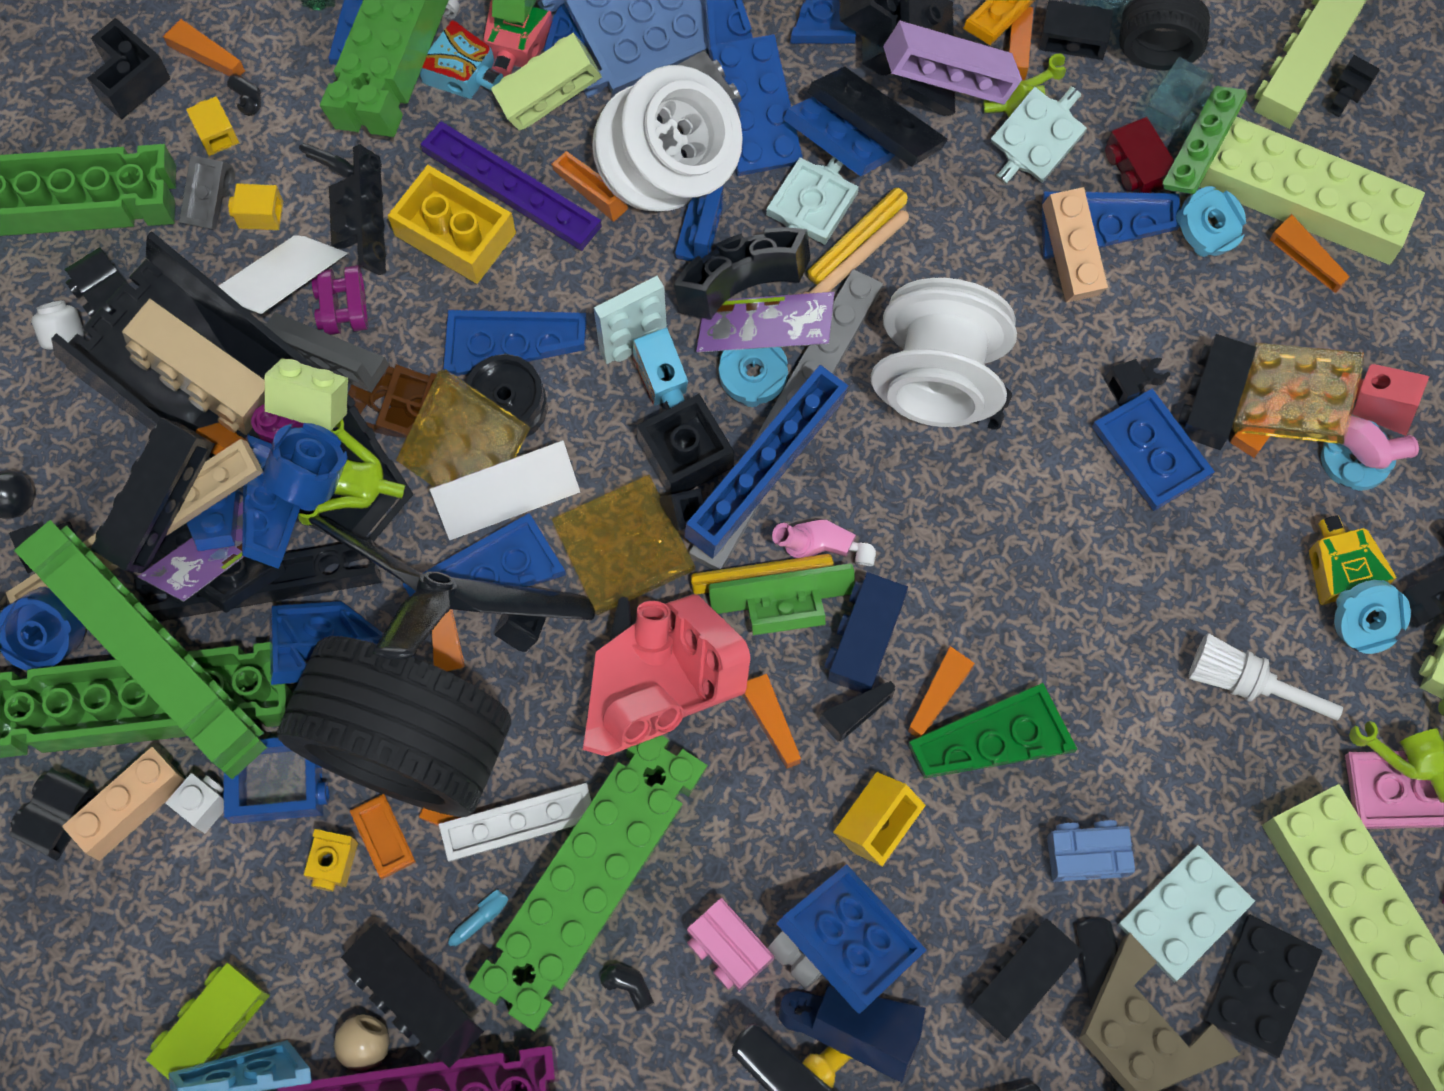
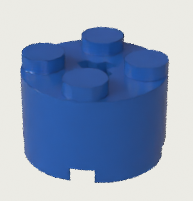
M304 423L302 428H291L292 424L285 425L277 431L273 439L263 471V486L267 492L275 494L287 502L296 504L303 510L312 511L318 505L327 502L334 495L347 461L346 451L343 453L340 447V439L324 427L311 423Z
M39 587L28 592L9 604L0 613V644L2 647L0 651L6 660L23 670L57 665L79 647L85 635V626L47 587Z

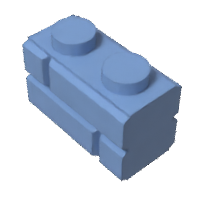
M1115 820L1095 822L1094 828L1080 829L1079 823H1063L1056 825V831H1051L1047 836L1052 882L1129 877L1135 872L1130 828L1128 826L1118 827Z

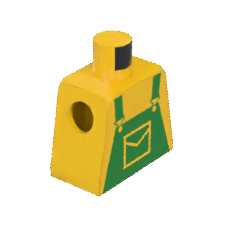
M1339 515L1325 518L1318 523L1324 538L1318 540L1309 549V555L1321 605L1336 602L1341 592L1351 590L1356 585L1365 581L1384 580L1391 584L1396 579L1394 571L1367 529L1361 528L1346 532Z

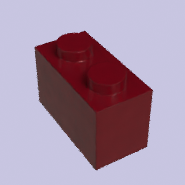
M1148 117L1111 131L1105 153L1109 163L1117 165L1122 173L1121 179L1125 189L1133 193H1156L1163 190V181L1172 167L1174 159Z

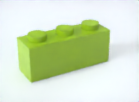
M226 963L223 968L221 966L217 967L207 977L204 983L206 988L198 998L190 999L178 1013V1018L180 1019L170 1031L165 1030L154 1040L150 1047L152 1053L146 1058V1061L169 1080L168 1073L218 1060L270 995L236 966Z

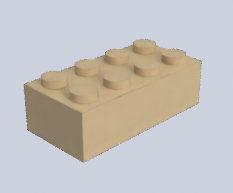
M149 299L122 331L127 344L125 347L131 354L129 358L140 368L146 371L152 368L161 375L159 380L173 391H177L180 388L190 395L188 400L201 411L206 412L210 409L219 416V423L229 431L235 433L239 430L247 435L252 429L251 418L254 411L265 404V380Z

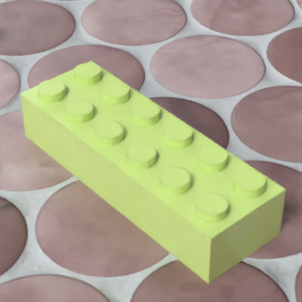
M1237 116L1200 184V188L1213 186L1216 187L1214 190H1219L1222 193L1228 191L1242 205L1283 222L1292 214L1308 232L1388 265L1393 262L1403 248L1425 194L1421 190Z

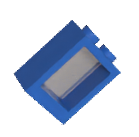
M278 738L260 739L267 748L235 778L231 779L224 773V818L232 824L322 816L323 805L329 804V786L327 782H322V767L296 754Z

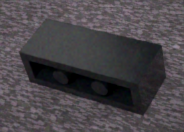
M1219 334L1215 335L1210 346L1203 345L1197 360V364L1202 365L1200 375L1194 373L1187 390V394L1193 395L1190 405H1183L1177 421L1180 425H1183L1182 429L1191 441L1221 450L1229 438L1257 347Z
M1047 918L1039 926L1032 921L1018 937L1023 944L1013 955L1007 950L993 966L998 973L989 984L982 979L967 996L972 1003L966 1010L1001 1042L1006 1041L1083 951Z

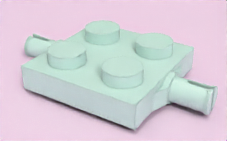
M1071 86L1058 102L1047 97L1036 87L1032 89L991 138V142L1002 150L1009 160L1001 171L996 174L1000 180L1002 179L1004 183L1008 184L1009 180L1019 169L1032 174L1042 183L1047 179L1087 131V127L1075 119L1069 111L1078 98L1082 96L1078 90L1075 92V88Z
M835 157L831 158L827 166L814 165L799 158L767 207L766 215L783 223L788 228L807 229L808 237L826 245L857 196L859 187L840 176L838 172L843 163Z

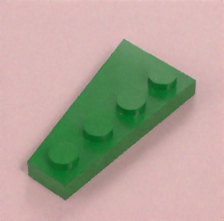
M1044 683L914 739L908 744L924 779L1075 753L1077 751V747Z

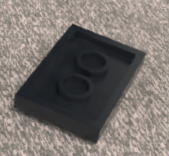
M1248 915L1203 1022L1209 1025L1214 1024L1217 1029L1276 1059L1280 1058L1323 950L1252 915Z

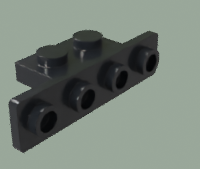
M358 144L353 147L354 175L329 186L331 246L343 249L357 243L359 265L377 275H382L386 273L385 223L383 219L381 180L382 164L377 154Z

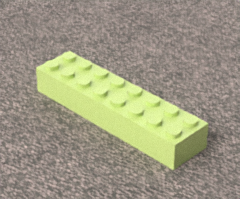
M1338 784L1273 817L1263 824L1262 827L1419 1091H1444V954L1343 789Z

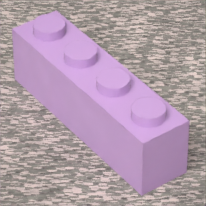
M899 21L883 46L892 74L1005 105L1022 81L1012 53L907 22Z

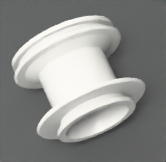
M667 65L645 74L636 84L618 92L606 104L593 132L592 147L598 173L605 185L616 197L637 209L656 212L671 211L688 204L693 197L710 194L720 188L732 176L741 156L743 135L737 109L730 96L718 82L695 68L683 65ZM658 114L662 117L663 123L657 120ZM677 125L681 128L683 134L679 132ZM681 149L686 151L687 158L682 156Z
M927 278L905 284L892 295L889 305L883 314V326L886 333L903 351L881 359L874 366L871 372V385L874 391L885 403L901 415L930 426L959 427L995 415L1004 406L1007 391L998 375L986 367L985 363L993 362L1005 356L1013 349L1017 339L1016 317L1013 309L1007 301L990 289L960 279Z

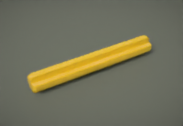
M898 187L892 189L808 270L810 281L818 285L907 204V194Z
M822 554L694 573L691 575V584L694 594L709 593L708 586L713 583L834 566L830 554Z

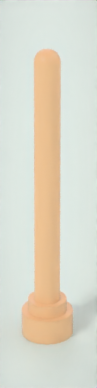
M905 210L897 212L809 293L830 292L851 273L852 269L855 270L909 220L908 212Z

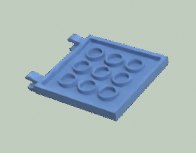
M540 0L538 2L540 9L551 11V13L564 3L590 51L602 78L583 90L587 98L600 93L606 87L609 88L613 95L627 87L633 86L645 74L656 68L678 65L703 50L709 53L705 0Z

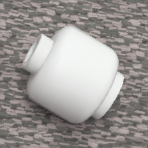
M65 301L50 302L37 307L38 313L31 319L39 345L47 350H53L51 338L56 333L67 342L76 334L82 337L85 335L81 329L83 326L77 309L66 305Z

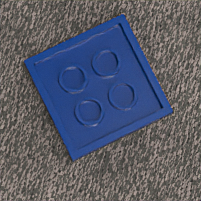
M847 864L788 911L776 923L858 1014L866 1009L927 951Z

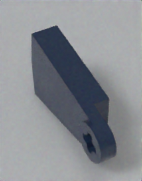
M828 986L824 997L801 991L787 993L781 1000L778 1016L780 1022L789 1030L802 1032L902 1083L919 1045L926 1008L877 997L866 1009L858 1014L834 987ZM797 1008L804 1010L801 1015L794 1013Z

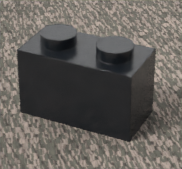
M1048 0L1038 50L1103 60L1109 43L1113 10L1103 9L1098 6L1071 4L1066 1Z

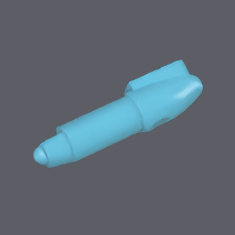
M495 890L478 904L480 907L478 911L455 929V933L448 938V945L458 946L486 923L491 922L507 904V896L502 894L500 890Z

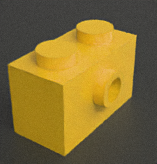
M876 772L833 833L856 855L879 866H883L926 805L907 784Z

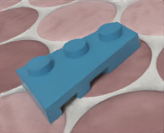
M288 1040L168 1073L170 1089L172 1091H264L312 1083L309 1066Z

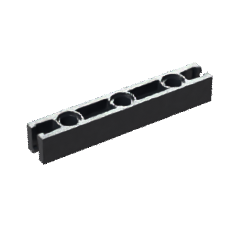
M372 539L365 540L375 546ZM344 544L286 553L282 560L286 573L234 608L382 583L380 569L374 563L368 564L369 568L350 569V562L365 559V557ZM329 565H340L334 574H324ZM134 579L135 590L144 598V601L139 602L158 622L222 611L197 593L182 601L142 579ZM166 593L167 599L165 601L145 606L146 602H152L151 595Z

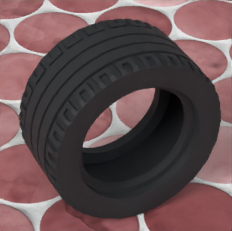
M328 636L318 641L277 729L278 739L293 752L312 763L381 794L442 814L467 817L473 813L480 801L481 794L484 792L489 776L504 744V739L511 726L508 710L496 699L467 681L415 657L405 659L382 658L373 653L377 644L343 636Z

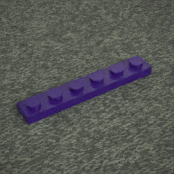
M442 121L438 123L420 144L422 152L581 251L602 227L599 218Z

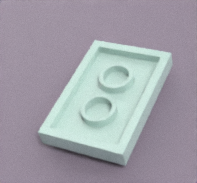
M658 276L594 307L599 350L606 364L614 360L620 362L627 359L633 353L635 339L667 327L665 291Z
M1197 845L1118 926L1126 934L1131 933L1157 961L1156 965L1173 982H1176L1235 923L1255 900Z

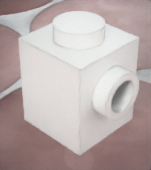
M191 773L165 803L205 834L224 812V799L220 796L224 789L207 775L201 781Z

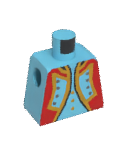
M451 20L430 48L420 71L422 83L469 99L473 97L480 86L492 91L491 88L503 78V74L491 69L494 63L492 49L454 20Z
M667 327L635 339L633 361L653 405L663 403L666 410L685 401L683 395L686 394L688 380Z

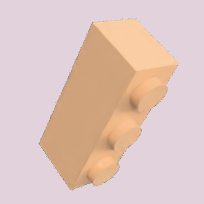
M1082 187L1050 194L1042 206L1066 303L1099 296L1108 288L1085 189Z
M151 747L62 827L87 855L100 861L162 806L185 781V778L164 755Z

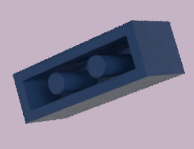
M869 572L866 573L863 583L856 581L849 602L855 604L851 616L843 615L837 631V635L843 636L838 649L831 647L824 668L830 669L829 682L860 693L873 688L906 598L908 586Z

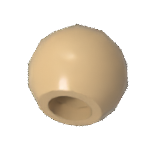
M361 1014L347 1019L336 1031L333 1047L338 1061L343 1066L353 1071L364 1072L377 1067L387 1056L390 1038L387 1028L381 1021L372 1016Z

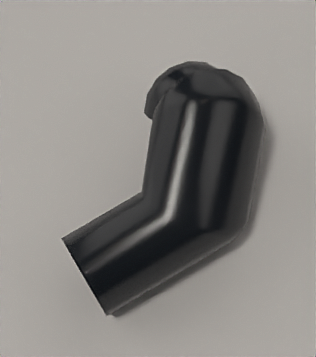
M237 73L232 74L227 81V86L240 94V104L237 103L238 110L247 116L255 115L261 108L260 89Z
M617 963L609 965L607 970L601 973L600 981L602 986L607 990L618 988L628 991L637 1012L654 1004L649 989L639 971Z

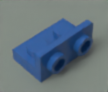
M723 186L707 194V196L693 197L689 201L675 251L677 259L692 262L697 256L703 258L711 253L723 210Z

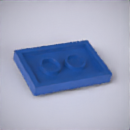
M814 97L789 107L783 118L784 121L860 177L885 164L895 156Z
M1153 388L1098 419L1092 426L1153 511L1211 478L1215 472Z

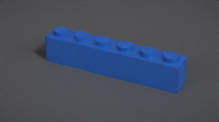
M819 365L686 523L684 537L713 559L843 403L849 385L822 365Z

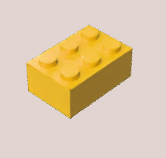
M430 165L424 168L388 214L394 236L476 284L480 282L516 234L511 212Z

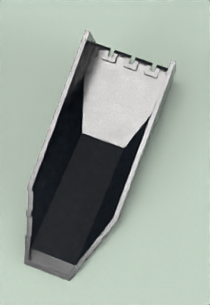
M152 231L147 235L146 239L147 259L129 277L138 288L135 290L128 283L124 282L105 302L115 313L111 315L103 308H100L81 329L91 339L87 341L79 334H76L67 342L57 333L51 338L54 356L63 362L68 370L150 430L159 423L162 417L180 423L196 432L198 428L218 423L219 416L210 409L206 412L201 411L188 400L190 395L180 388L177 391H173L159 380L161 376L152 368L146 371L129 358L131 354L125 347L127 344L122 331L149 299L264 380L265 374L282 358L293 359L301 364L316 368ZM347 394V414L343 418L344 430L380 461L384 480L405 485L402 499L395 504L367 538L372 539L374 542L414 494L392 459L389 460L378 443L373 429L368 427L359 413L354 399ZM335 426L331 431H336L339 428ZM253 428L247 435L239 430L235 432L245 440L247 435L260 439ZM341 442L340 447L343 453L346 451L348 460L364 463L363 460ZM210 452L206 461H208L215 455ZM243 486L236 490L241 496H243ZM379 493L368 508L337 509L319 513V516L333 521L365 540L364 538L398 498ZM334 494L331 499L345 496ZM300 508L298 514L303 513L306 515H310L314 513V511H306ZM297 516L296 523L302 524ZM304 525L309 528L320 531L322 533H325L322 530L315 527L314 525Z

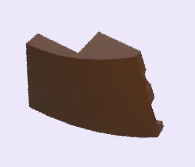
M396 364L395 368L388 366L372 393L351 384L348 395L356 402L355 406L360 414L366 405L379 413L375 425L366 422L368 427L372 428L375 433L409 438L460 390L462 383L432 372L428 376ZM385 396L381 409L376 407L374 402Z

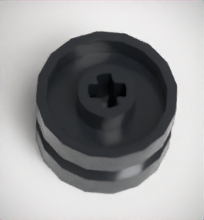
M509 354L490 356L478 363L468 375L464 388L466 405L480 431L491 439L503 442L520 441L534 434L544 423L548 410L546 392L541 378L533 365L523 358Z

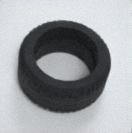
M1131 0L1122 13L1119 36L1120 48L1128 59L1144 68L1174 70L1185 67L1198 60L1207 48L1210 28L1208 8L1201 0ZM1162 28H1164V29H1172V30H1176V31H1157V30H1153V29H1162Z

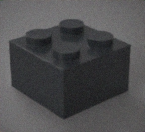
M700 393L636 425L638 442L669 495L689 491L734 467V450Z

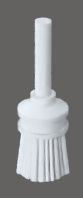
M1209 633L1203 637L1189 671V679L1228 689L1230 694L1242 696L1249 702L1260 694L1267 697L1270 694H1274L1335 720H1339L1343 711V707L1277 680V675L1270 673L1269 660L1267 658L1254 656L1250 651H1247L1245 654Z

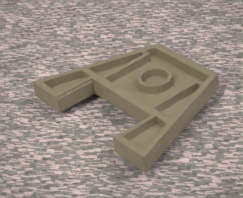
M1131 933L1123 937L1079 1037L1125 1091H1161L1241 1055L1214 1024L1206 1027L1189 1046L1182 1040L1134 986L1157 961Z

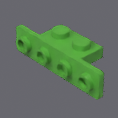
M1222 86L1214 87L1163 181L1165 190L1189 194L1197 192L1247 98L1246 90Z
M843 564L713 583L708 586L710 605L717 614L748 610L753 635L826 625L821 599L851 595L855 585L853 564Z

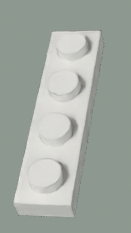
M587 783L439 824L448 862L575 827L591 803Z

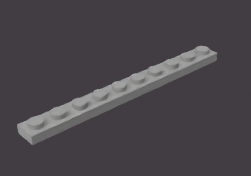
M852 269L833 302L829 344H816L807 347L752 445L819 365H822L832 374L836 372L882 291V282ZM761 502L713 559L695 545H693L689 552V558L713 570L724 569Z

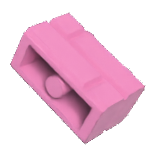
M722 898L687 929V934L691 937L687 942L688 946L701 960L706 956L710 958L718 967L713 971V974L728 990L734 985L740 992L774 960V955Z

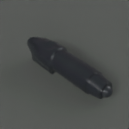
M303 143L299 146V150L305 153L306 157L329 167V171L344 178L354 174V166L344 158L328 153L313 145Z

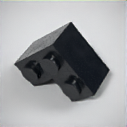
M840 0V22L862 35V64L879 75L890 74L891 69L883 46L898 22L901 21L900 0Z
M114 18L91 37L105 64L87 79L99 100L121 120L171 79L160 56L117 18Z

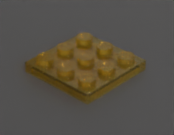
M1256 343L1255 347L1257 349L1233 422L1234 432L1344 444L1364 365V352Z
M446 369L441 370L437 373L396 461L433 487H437L516 458L531 427Z
M650 475L552 519L597 616L617 607L618 599L621 597H627L628 601L696 570L678 531H676L660 504L659 498L661 497Z

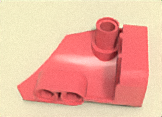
M691 594L665 604L659 601L641 603L637 607L636 623L596 651L583 750L603 756L612 755L669 733L680 724L684 717L742 696L746 692L750 666V652L747 643L697 594Z

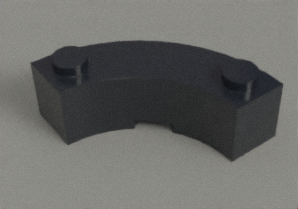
M788 227L765 228L764 234L746 238L741 233L717 243V249L705 257L697 256L686 266L674 283L679 313L712 319L717 310L728 299L747 288L779 281L800 283L811 259L807 229Z

